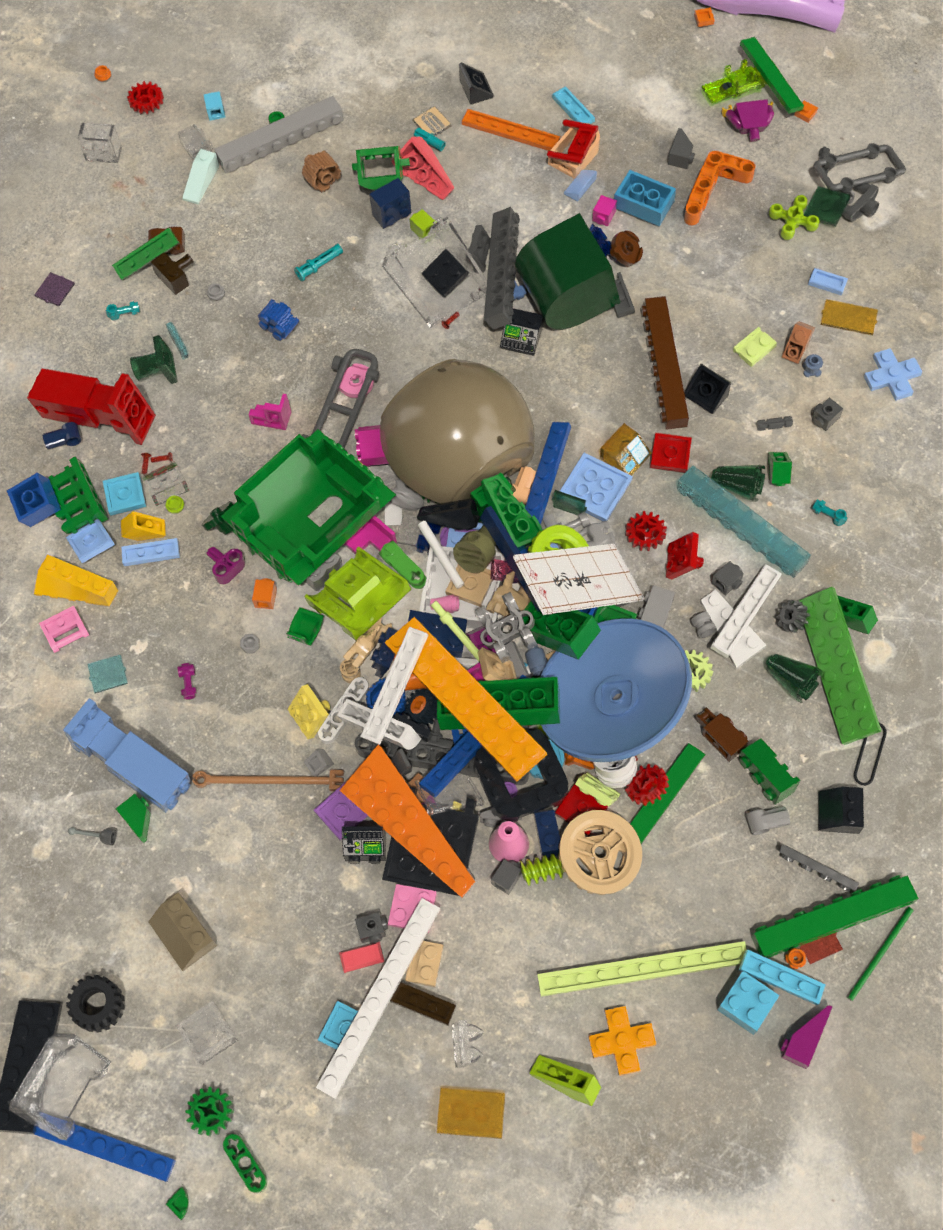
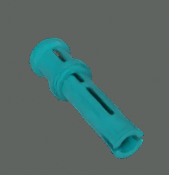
M337 243L314 259H307L306 263L294 268L296 276L300 281H304L310 274L317 273L318 268L342 254L343 249Z

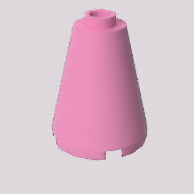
M506 821L492 832L489 838V849L493 857L498 861L503 862L505 859L508 862L512 860L518 863L528 852L529 838L527 833L517 824Z

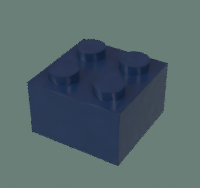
M399 178L369 194L372 216L383 229L412 213L410 192Z

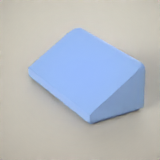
M582 170L564 191V194L579 201L596 180L597 171Z

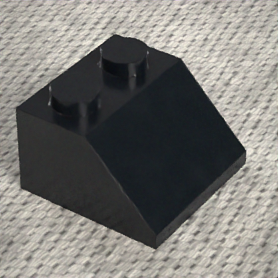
M842 786L818 791V831L860 834L864 828L863 788Z

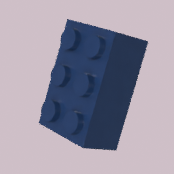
M410 610L408 622L415 617L453 657H462L464 644L447 624L444 625L441 622L438 614ZM453 617L454 622L466 633L467 619Z

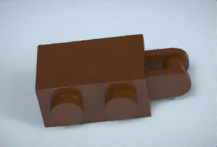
M706 707L700 715L697 714L695 716L697 722L703 727L702 735L728 762L747 747L749 741L746 734L741 730L738 731L728 716H724L722 713L715 716Z

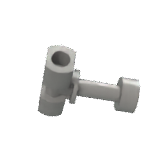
M584 511L578 514V519L564 526L574 529L582 525L585 528L591 525ZM553 514L543 517L546 528L553 525H562L561 522L557 524Z

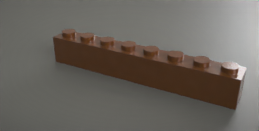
M666 296L645 298L644 306H641L642 317L645 316L646 319L644 321V330L648 331L647 346H651L649 357L650 361L654 363V366H652L653 377L656 376L657 379L655 381V390L659 392L658 406L662 407V412L660 413L661 423H665L666 430L685 428L688 426L689 415Z

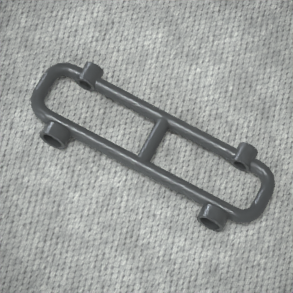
M351 349L346 352L344 357L335 355L331 369L338 372L312 434L317 429L321 431L330 409L350 415L339 440V444L345 448L372 380L377 381L379 377V371H377L378 360L374 354L361 349ZM353 356H359L370 360L371 365L367 369L365 380L353 409L333 403L350 359ZM302 434L304 438L309 437L308 435Z

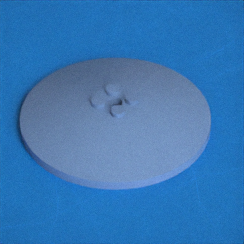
M613 619L598 623L601 629L600 633L579 660L556 651L547 662L540 678L558 677L560 724H545L541 726L550 740L565 753L591 762L624 760L643 753L656 745L670 733L682 717L692 689V672L689 660L682 646L673 635L662 627L644 620ZM616 694H622L620 699L613 700Z

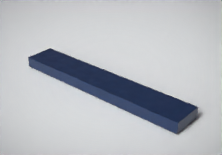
M491 506L485 508L480 519L509 566L515 572L517 579L538 612L541 611L513 558L522 556L494 509Z

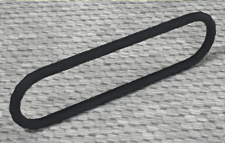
M881 723L879 725L882 727L884 734L870 781L863 783L857 778V772L868 737H865L856 764L854 779L863 786L871 784L874 780L887 730Z

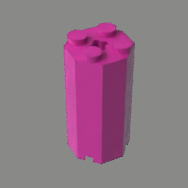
M380 425L358 427V429H355L358 460L365 466L389 464L380 441Z

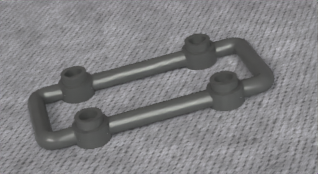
M870 143L866 149L837 156L827 153L823 159L817 160L814 163V169L826 187L831 191L840 190L844 194L849 193L855 186L879 180L891 183L895 180L896 176L903 175L906 172L905 165L893 148L886 144L877 145ZM885 151L898 169L886 167L883 173L854 180L844 177L840 183L833 184L821 166L826 169H832L837 162L863 156L875 159L880 152Z

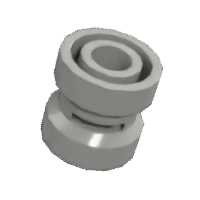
M702 612L691 619L693 626L697 628V634L700 638H706L717 630L715 624L711 623V617L708 612Z

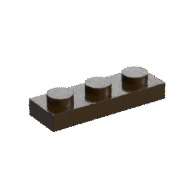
M402 982L399 983L390 1000L393 1004L446 1026H449L456 1009L455 1004Z

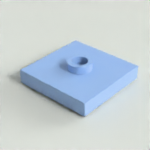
M99 519L95 520L93 524H88L79 529L77 533H72L66 537L81 563L115 545Z

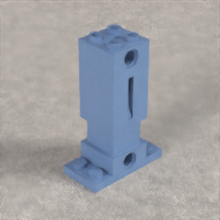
M90 698L63 729L73 749L77 752L81 751L89 758L92 754L105 763L111 774L165 813L176 806L179 795L181 793L185 794L191 786L189 784V774L131 731L125 734L114 726L111 717L100 710L97 704Z

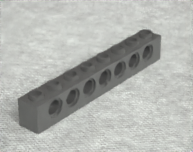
M511 207L493 213L484 313V320L492 329L512 323L516 274L515 261L517 258L520 217Z

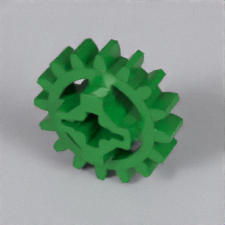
M208 1087L207 1092L204 1089H200L199 1096L193 1094L192 1096L195 1100L187 1102L191 1109L185 1110V1113L191 1115L186 1121L194 1123L191 1129H198L199 1135L206 1131V1136L211 1137L212 1131L219 1135V1128L226 1130L225 1122H232L228 1115L234 1113V1110L229 1109L233 1102L231 1100L226 1101L228 1094L224 1093L221 1095V1089L219 1088L214 1093L212 1087ZM209 1097L208 1101L200 1103L203 1099ZM219 1101H221L223 1105V1112H221L219 1109ZM202 1108L212 1109L218 1115H208ZM196 1111L200 1114V1123L197 1120ZM220 1120L217 1124L210 1126L211 1122Z

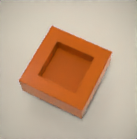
M711 8L695 10L694 16L698 27L714 24L715 19Z
M804 100L802 102L804 105L803 110L795 112L794 116L809 123L817 113L818 107Z

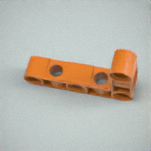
M720 151L709 152L689 196L685 209V223L691 226L698 224L719 176L741 183H750L754 177L755 163Z

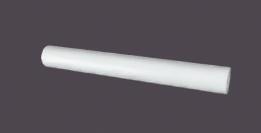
M422 521L418 524L419 529L456 589L461 588L465 583L427 522Z

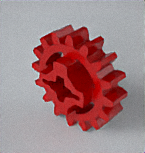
M143 81L142 85L137 83V87L132 86V91H128L129 96H127L130 108H133L134 112L139 110V114H142L143 111L148 114L150 110L154 112V108L159 109V104H163L162 99H164L161 87H158L157 84L152 85L151 81L148 84Z
M643 511L641 516L636 513L635 519L630 517L629 523L626 525V536H629L628 542H633L634 548L637 545L640 546V551L643 550V547H646L647 551H650V547L656 550L658 544L662 545L663 539H666L665 532L667 531V526H664L665 521H659L660 515L654 517L653 512L646 515V512Z
M647 764L646 768H643L641 765L636 777H633L632 782L626 785L625 791L631 801H635L637 805L642 802L646 806L649 801L654 804V799L661 800L660 795L667 793L664 788L669 787L667 782L669 778L662 768L659 769L656 764L653 768L650 764Z

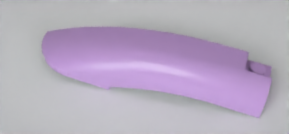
M697 0L704 5L734 15L743 13L789 18L834 33L838 28L845 9V0Z

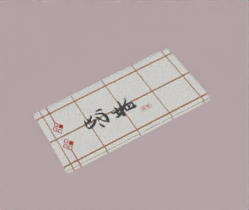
M615 544L513 556L543 615L638 602L645 599Z

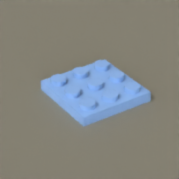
M583 453L557 494V499L583 512L585 511L601 521H607L630 485L633 476L591 455Z

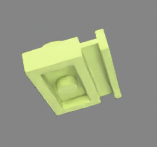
M757 327L734 346L733 352L739 354V357L752 367L777 346V342L767 333L762 332L760 327Z
M588 772L579 777L575 783L581 792L592 795L598 803L604 806L612 805L620 796L619 792L613 788L606 787L598 778Z

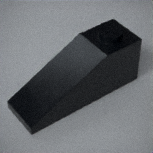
M473 498L420 507L417 519L457 530H470L477 527L480 515Z

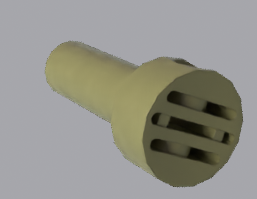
M483 525L479 531L467 532L453 548V555L456 562L464 570L471 573H480L495 558V546L497 544L485 525Z

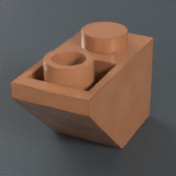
M798 321L793 328L782 358L799 364L815 327Z

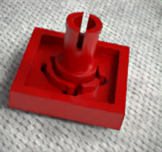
M691 532L669 543L666 578L673 580L703 566L704 559L697 556L699 534Z

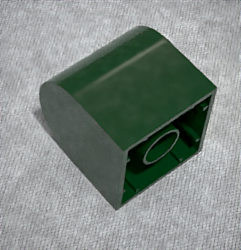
M580 213L535 236L517 255L515 261L516 270L550 328L560 330L575 327L611 309L614 305L620 304L612 266Z

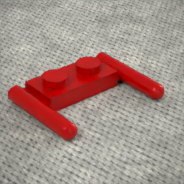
M564 119L562 122L563 126L578 129L568 149V154L549 150L547 157L582 164L598 132V126Z

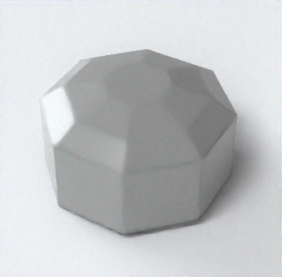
M245 634L240 639V647L247 654L255 653L259 649V639L254 634Z

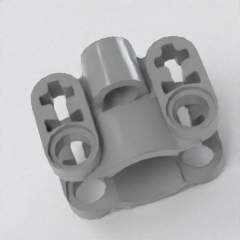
M511 592L502 596L511 615L493 623L484 605L475 609L485 628L480 636L481 641L485 647L495 649L502 663L511 659L504 644L521 635L529 650L538 646L530 631L535 625L534 617L529 611H520ZM528 616L530 617V622L525 625L523 617ZM511 625L513 627L512 631L508 634L503 633V628ZM489 635L493 642L487 643L485 641L486 636Z

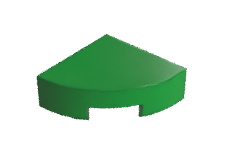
M183 1187L166 1203L180 1220L184 1219L189 1207L188 1195Z

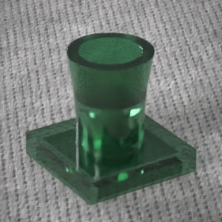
M160 335L153 337L154 353L130 358L132 371L138 381L155 373L162 372L171 384L178 382L173 352Z

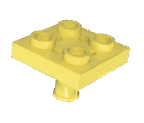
M308 684L301 686L288 707L290 715L294 718L307 739L315 737L329 714L327 712L330 710L328 701L323 700L320 702Z

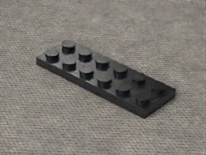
M19 1000L0 1081V1132L35 1135L62 1005L59 1003Z

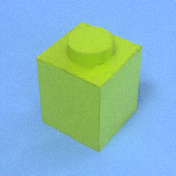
M423 209L414 213L409 218L410 229L423 241L437 232L436 221Z

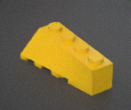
M48 554L38 569L34 595L36 596L45 595L56 599L65 598L75 602L76 600L85 601V603L110 606L118 593V589L113 581Z

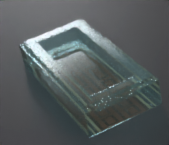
M166 323L168 333L183 360L188 358L189 355L173 323Z

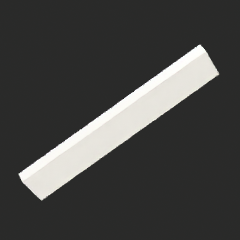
M767 564L764 565L713 642L712 650L728 658L782 573Z
M412 627L408 628L360 737L378 745L381 744L429 636L427 633Z

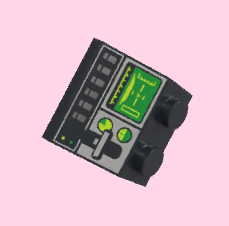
M513 308L512 323L505 325L503 328L500 349L534 356L543 330V316Z
M383 826L342 827V846L345 861H348L349 864H360V861L380 864L381 861H386V835Z

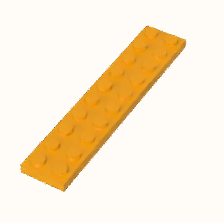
M415 617L412 618L385 641L386 646L397 655L409 627L429 635L412 673L517 782L547 756V752Z

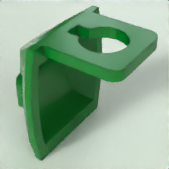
M300 607L291 622L289 631L286 633L288 635L287 638L311 646L320 631L324 616Z

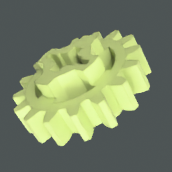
M685 650L691 672H695L694 674L692 673V688L698 692L699 686L705 689L706 683H710V677L713 675L711 670L713 665L711 663L707 664L709 657L702 658V652L696 655L695 650L692 651V654ZM704 673V676L699 680V676Z

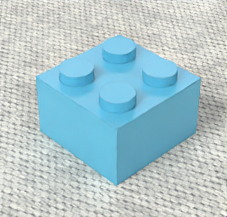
M742 971L718 1008V1011L754 1035L780 995Z

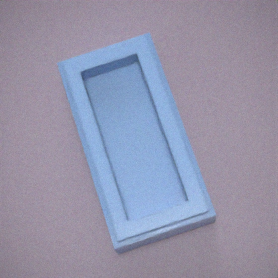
M814 268L808 285L842 296L848 278Z

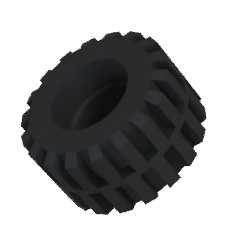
M89 975L86 976L85 981L82 979L77 981L79 985L77 987L75 985L72 986L73 993H68L67 996L70 1002H66V1007L69 1008L67 1013L72 1018L71 1020L89 1032L95 1031L99 1033L102 1032V1029L109 1030L111 1024L115 1026L118 1023L116 1021L117 1017L121 1019L123 1015L120 1011L125 1008V1005L122 1003L125 999L121 994V989L111 980L100 975H94V977ZM96 993H104L106 997L104 1008L98 1014L88 1015L86 1012L88 999Z

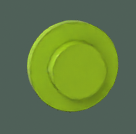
M175 495L170 496L165 504L166 509L173 514L181 512L184 508L183 499Z

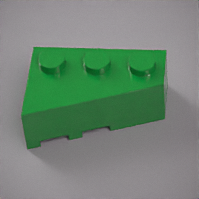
M760 738L741 750L739 761L745 769L748 768L751 772L753 781L762 787L766 799L776 805L793 794L801 780L797 776L793 778L787 772L789 767L785 763L781 765L775 758L777 757L776 753Z

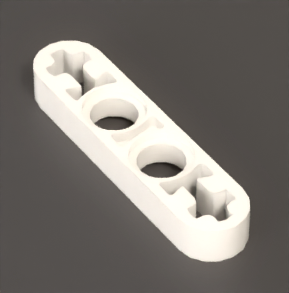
M358 677L351 682L320 727L318 736L322 743H333L347 724L343 721L340 723L333 721V717L339 713L344 701L351 698L356 703L361 704L365 698L367 691H369V685L365 678ZM361 684H363L364 689H359V690H358V692H357L358 698H357V697L354 695V694L356 693V691H357L356 685H359V686H360ZM331 729L330 733H331L332 736H331V737H330V736H327L326 738H324L325 736H324L323 733H324V732H327V733H328L329 730Z

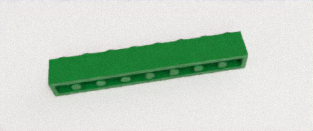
M900 875L890 878L888 880L889 883L882 885L881 882L871 885L869 887L870 890L865 892L860 889L851 893V897L846 899L841 896L832 900L830 905L825 906L823 903L813 907L811 912H798L790 920H786V918L779 919L774 922V926L768 928L766 925L758 927L751 938L758 954L771 958L792 948L800 947L914 904L919 898L908 875L902 878Z

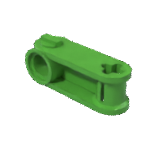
M393 540L386 543L378 553L381 558L406 579L413 588L422 589L427 579L424 572Z

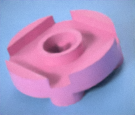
M357 363L348 367L340 383V391L348 397L357 398L365 380L368 367ZM356 378H359L358 383H353L352 380H356ZM373 380L370 384L367 394L372 390L374 386Z

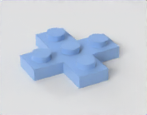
M891 348L874 353L873 359L879 369L867 372L864 375L870 390L874 391L888 386L895 401L912 396L914 391L908 380L919 377L922 374V370L915 357L898 363Z

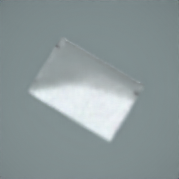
M458 773L436 797L420 788L419 782L421 780H415L418 792L428 808L427 812L429 815L446 812L448 809L458 810L466 808L467 798L476 800V806L484 805V800L469 775Z

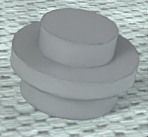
M214 283L208 287L207 295L211 300L223 298L225 291L220 284Z

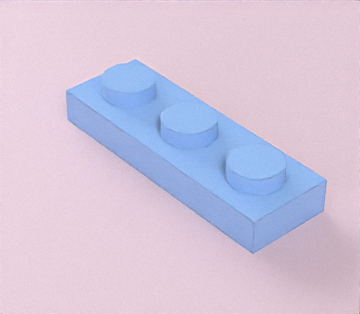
M177 538L121 547L122 563L124 566L180 558Z

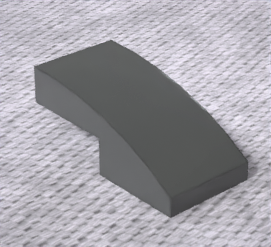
M400 749L395 753L391 761L406 781L405 775L412 772V769L403 749Z

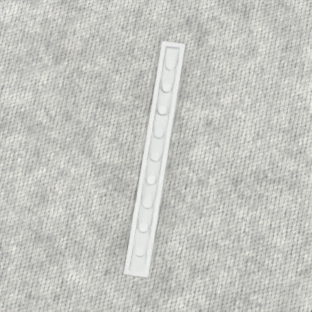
M424 899L420 900L316 1086L318 1090L334 1099L338 1096L437 917L440 908Z

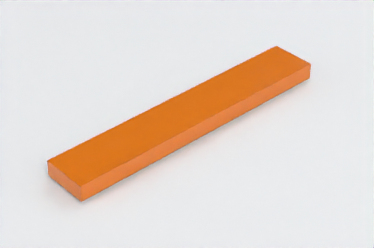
M467 109L462 119V125L547 151L551 150L560 140L558 135L471 109Z

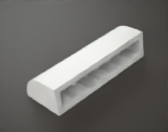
M346 699L337 716L343 722L363 730L372 709ZM393 718L383 737L384 740L407 750L413 749L421 740L420 736L410 725Z

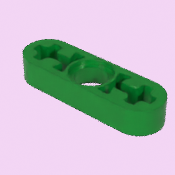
M236 1134L228 1135L223 1141V1149L246 1187L253 1193L263 1192L267 1187V1178L240 1136ZM230 1140L239 1141L237 1148L240 1152L243 1149L245 1150V1153L239 1154L236 1159L233 1157L237 1155L236 1151L228 1148L231 1145ZM243 1157H248L251 1160V1166L247 1170H242L239 1167V1162ZM255 1168L257 1169L256 1172H253L255 1177L258 1179L262 1178L260 1188L252 1187L254 1181L250 1175L247 1178L245 1177L246 1174L251 1173Z

